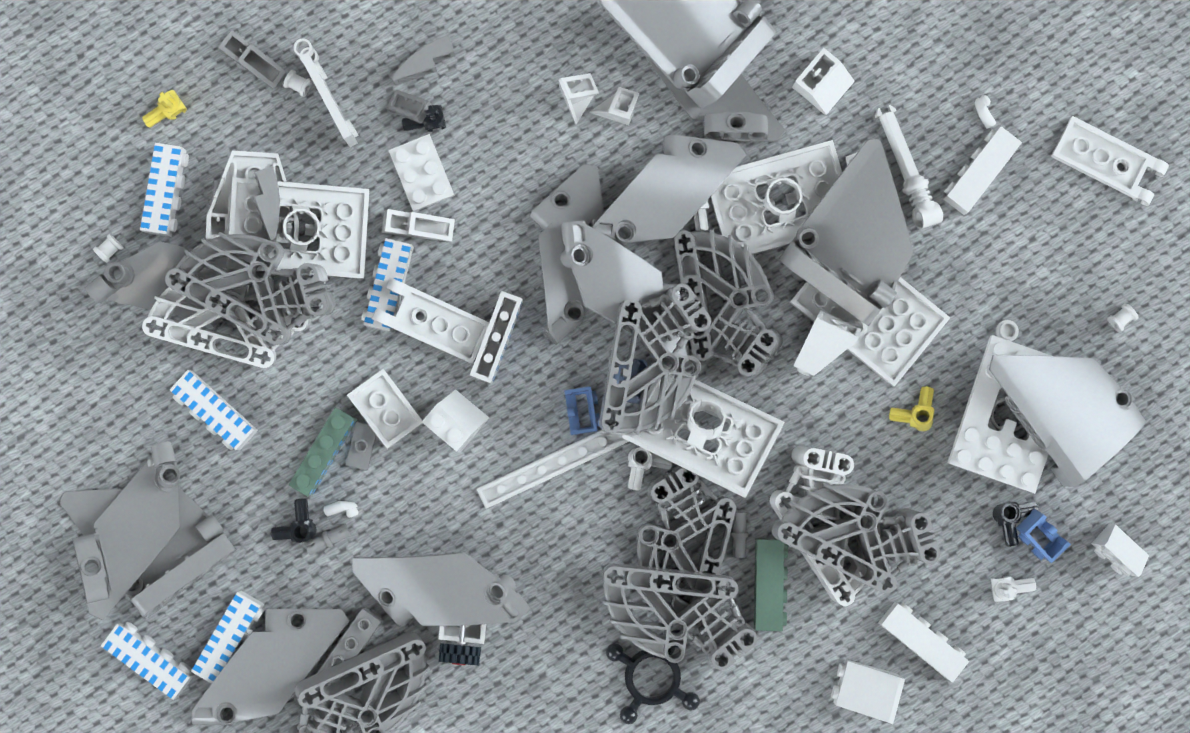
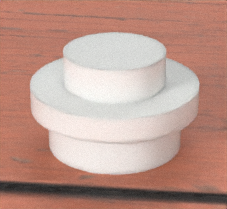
M1011 320L1001 321L996 327L997 337L1013 341L1018 336V326Z

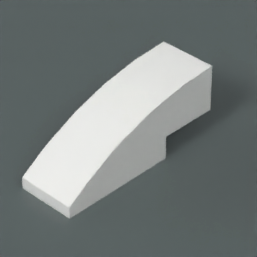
M387 209L384 211L381 233L451 242L455 219Z

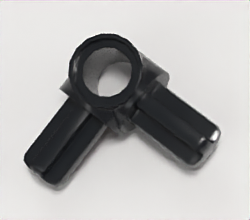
M429 105V110L425 111L426 117L422 123L403 118L402 127L404 131L425 127L427 132H433V129L437 128L445 129L446 123L442 105Z
M299 498L294 501L296 521H292L290 526L271 528L270 535L272 540L291 539L292 542L303 543L315 537L317 529L313 519H309L308 500L306 498ZM301 526L307 530L306 537L300 533Z
M1009 502L999 504L994 508L993 518L998 522V526H1002L1007 547L1019 544L1015 523H1019L1022 517H1028L1033 508L1038 511L1039 506H1037L1036 502L1024 504ZM1005 508H1007L1009 511L1008 518L1004 516Z

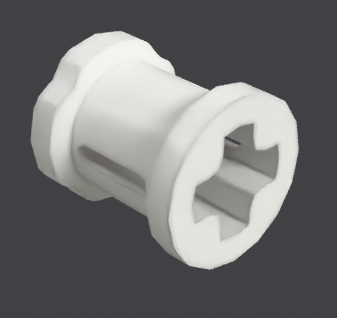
M292 69L287 74L283 87L286 89L291 88L299 92L300 96L305 97L313 80L297 75L296 71Z
M109 233L107 239L99 247L95 246L93 250L104 262L108 263L110 261L109 258L116 251L122 250L124 247Z
M1124 304L1120 311L1113 316L1110 315L1107 320L1117 332L1121 333L1126 325L1132 320L1136 321L1139 317L1129 304Z

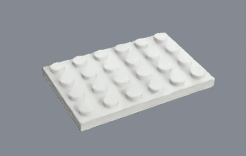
M901 277L895 287L897 292L895 299L888 307L881 309L869 326L854 317L807 281L789 302L813 322H815L820 310H823L861 328L857 342L847 350L892 387H895L950 319L947 314Z

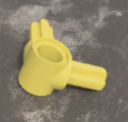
M174 90L167 91L166 93L161 92L157 102L158 107L142 117L147 127H153L166 117L174 120L182 111L183 113L187 111V108Z
M928 386L922 387L918 405H915L912 410L891 408L889 420L910 423V427H914L918 431L929 430L933 425L935 410L932 407L934 389ZM921 415H925L929 418L925 422H920L917 420V418Z

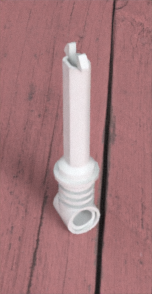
M888 105L889 112L882 114L880 108H878L875 118L879 117L905 180L902 192L907 194V197H911L909 201L913 202L911 206L915 207L912 210V219L918 229H923L941 223L943 221L942 209L937 202L931 201L933 199L932 196H928L931 194L928 190L929 181L918 173L894 114L896 109Z

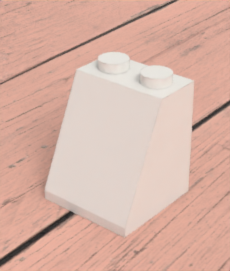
M820 310L795 361L794 367H797V371L807 376L809 374L816 375L857 342L861 328Z
M455 389L436 404L422 423L456 452H461L488 421L489 417Z
M845 659L844 664L840 663L837 671V676L840 677L838 686H833L831 698L834 699L833 703L836 706L893 724L905 679L897 673Z

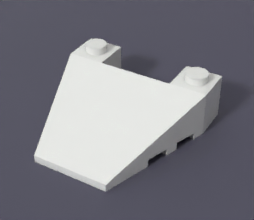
M231 152L207 214L206 240L220 237L218 235L219 232L229 235L232 177L255 179L254 172L273 166L277 181L286 182L278 153ZM280 206L279 220L283 221L287 214L292 212V208ZM293 213L287 219V222L292 223V231L289 235L295 242H298L299 220L297 214ZM279 233L276 242L281 244L282 247H289L290 242L285 239L282 233Z

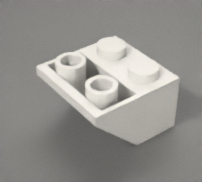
M823 48L798 77L792 88L823 114L827 115L854 83V80L841 61Z
M1108 524L1091 543L1096 547L1094 552L1102 559H1109L1112 562L1111 568L1118 574L1122 575L1124 573L1126 576L1136 577L1142 574L1149 555L1116 524Z

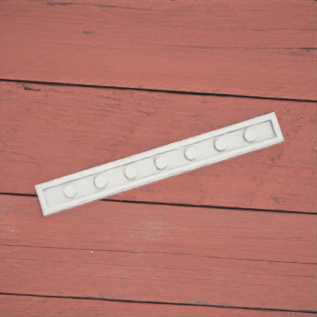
M600 430L477 488V491L485 509L630 441L623 438V433H606Z

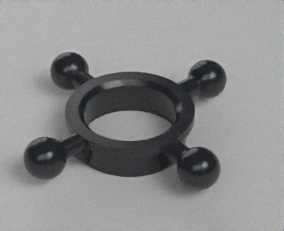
M675 629L671 632L678 633L681 630ZM616 643L610 644L607 647L606 656L609 660L613 662L620 661L627 665L625 669V684L629 693L634 697L631 704L620 711V719L623 723L629 725L637 720V710L641 703L659 705L667 702L673 696L680 699L682 705L687 710L698 708L700 704L699 696L694 692L686 693L679 689L681 672L678 663L669 662L666 658L652 655L644 650L639 651L631 658L624 653L622 646ZM671 646L668 649V654L672 655L678 646ZM660 658L668 663L672 669V684L667 692L660 696H645L636 689L633 683L634 670L644 659Z

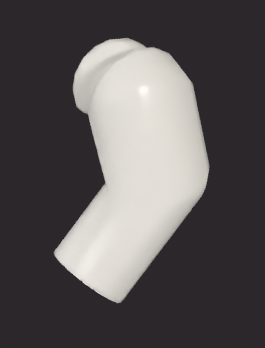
M982 95L975 100L974 104L981 121L988 129L993 127L996 121L987 108L990 105V99L988 96Z
M337 501L324 506L326 516L346 511L347 517L350 518L357 516L359 512L356 508L358 506L354 502Z

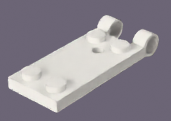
M307 39L297 40L294 44L295 53L305 65L342 137L349 147L354 146L358 143L355 137L359 135L350 120H345L324 81L328 77L318 62L319 56ZM301 44L309 45V47L304 48L298 53V48ZM313 53H315V59H314V60H312V58H311V56H312Z
M1074 116L1070 118L1051 155L1052 158L1122 192L1135 201L1141 199L1140 204L1149 206L1154 197L1151 191L1138 186L1145 170L1147 169L1151 173L1153 170H1156L1155 175L1163 177L1169 167L1163 160L1157 159ZM1118 163H1122L1125 168L1123 171L1117 169Z
M390 278L386 289L404 297L395 316L376 309L372 319L473 364L489 322ZM419 311L424 314L422 320L416 319V313Z

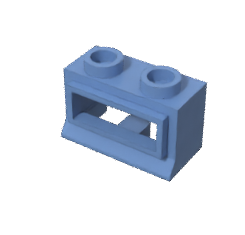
M591 386L564 390L571 435L597 432L600 414L594 411V404H598L596 391H592ZM575 395H587L591 427L580 428Z
M1033 508L1031 514L1016 527L1020 532L1018 537L1027 546L1031 544L1034 547L1032 553L1038 559L1042 560L1044 558L1052 563L1071 544L1056 533L1058 530L1045 520L1047 517ZM1036 526L1050 541L1043 549L1029 534Z

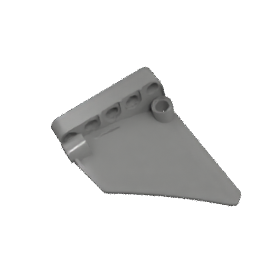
M756 0L599 1L600 5L665 74L673 85L678 89H683L700 108L717 101L776 33V29L769 21L760 15L762 8Z
M868 139L798 229L796 237L779 257L785 266L867 326L872 323L883 307H888L897 295L895 291L896 284L913 255V248L883 145L879 139ZM806 232L813 233V238L809 242L802 241V236Z
M123 489L68 491L63 493L60 504L83 536L95 534L93 524ZM179 489L180 529L138 578L139 588L134 592L128 590L126 593L144 619L155 614L237 550L223 532V528L212 514L209 516L181 489Z

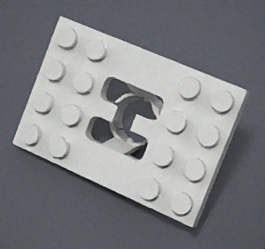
M833 140L735 167L710 196L721 235L727 238L728 235H732L733 240L743 247L744 244H747L752 255L789 245L796 237L798 229L842 173ZM789 177H794L795 180H796V182H795L794 180H791V179H788V178H789ZM785 183L795 189L792 193L785 194L788 205L796 203L793 209L780 211V209L775 207L773 198L769 199V192L772 186ZM768 184L769 187L766 190L765 198L760 199L756 187ZM802 203L805 215L795 218L796 209ZM771 211L773 214L778 215V223L768 225L764 218V212ZM804 233L802 241L813 238V233Z
M232 177L229 235L246 234L268 240L253 200L254 196L261 194L256 179ZM277 181L280 206L291 207L292 212L288 213L283 221L279 220L275 239L271 240L276 242L277 235L282 233L285 239L290 242L289 249H284V256L276 270L298 268L304 263H312L324 267L327 276L363 279L369 189ZM310 209H318L320 211V223ZM293 213H306L315 222V224H305V235L313 236L305 243L301 241L295 242L289 235L292 231V223L287 222V219ZM318 237V250L306 251L308 244ZM273 245L267 249V255L270 258L276 255V249ZM235 254L249 263L254 258V256L247 254ZM227 257V269L239 270L246 268ZM259 266L256 271L265 272L263 266Z
M991 335L947 464L1035 494L1049 453L1046 449H1041L1029 434H1027L1025 440L1014 436V431L1020 428L1025 429L1020 421L1017 424V422L1006 419L1004 426L997 425L993 414L996 405L1005 401V397L996 399L1002 387L990 372L989 367L992 355H1051ZM990 421L998 431L990 429L988 422Z
M663 364L665 369H670V367ZM668 374L666 391L670 387L675 375ZM661 378L650 386L647 392L645 408L658 400ZM695 380L688 397L676 410L673 420L668 417L659 423L658 429H654L653 426L640 431L639 435H635V432L623 433V438L746 498L785 422ZM704 411L719 418L721 424L714 430L700 428L699 424L695 423L693 419L694 413ZM724 423H729V429L727 431H722ZM681 429L691 432L688 441L678 437L677 434ZM706 440L719 446L716 452L711 453L703 449Z

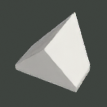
M591 73L559 79V88L573 120L577 124L594 95L599 94Z
M618 87L615 94L589 113L629 125L640 93Z

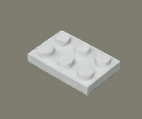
M430 134L388 150L413 212L455 196Z
M384 369L347 394L348 399L386 449L392 447L423 424L422 419Z

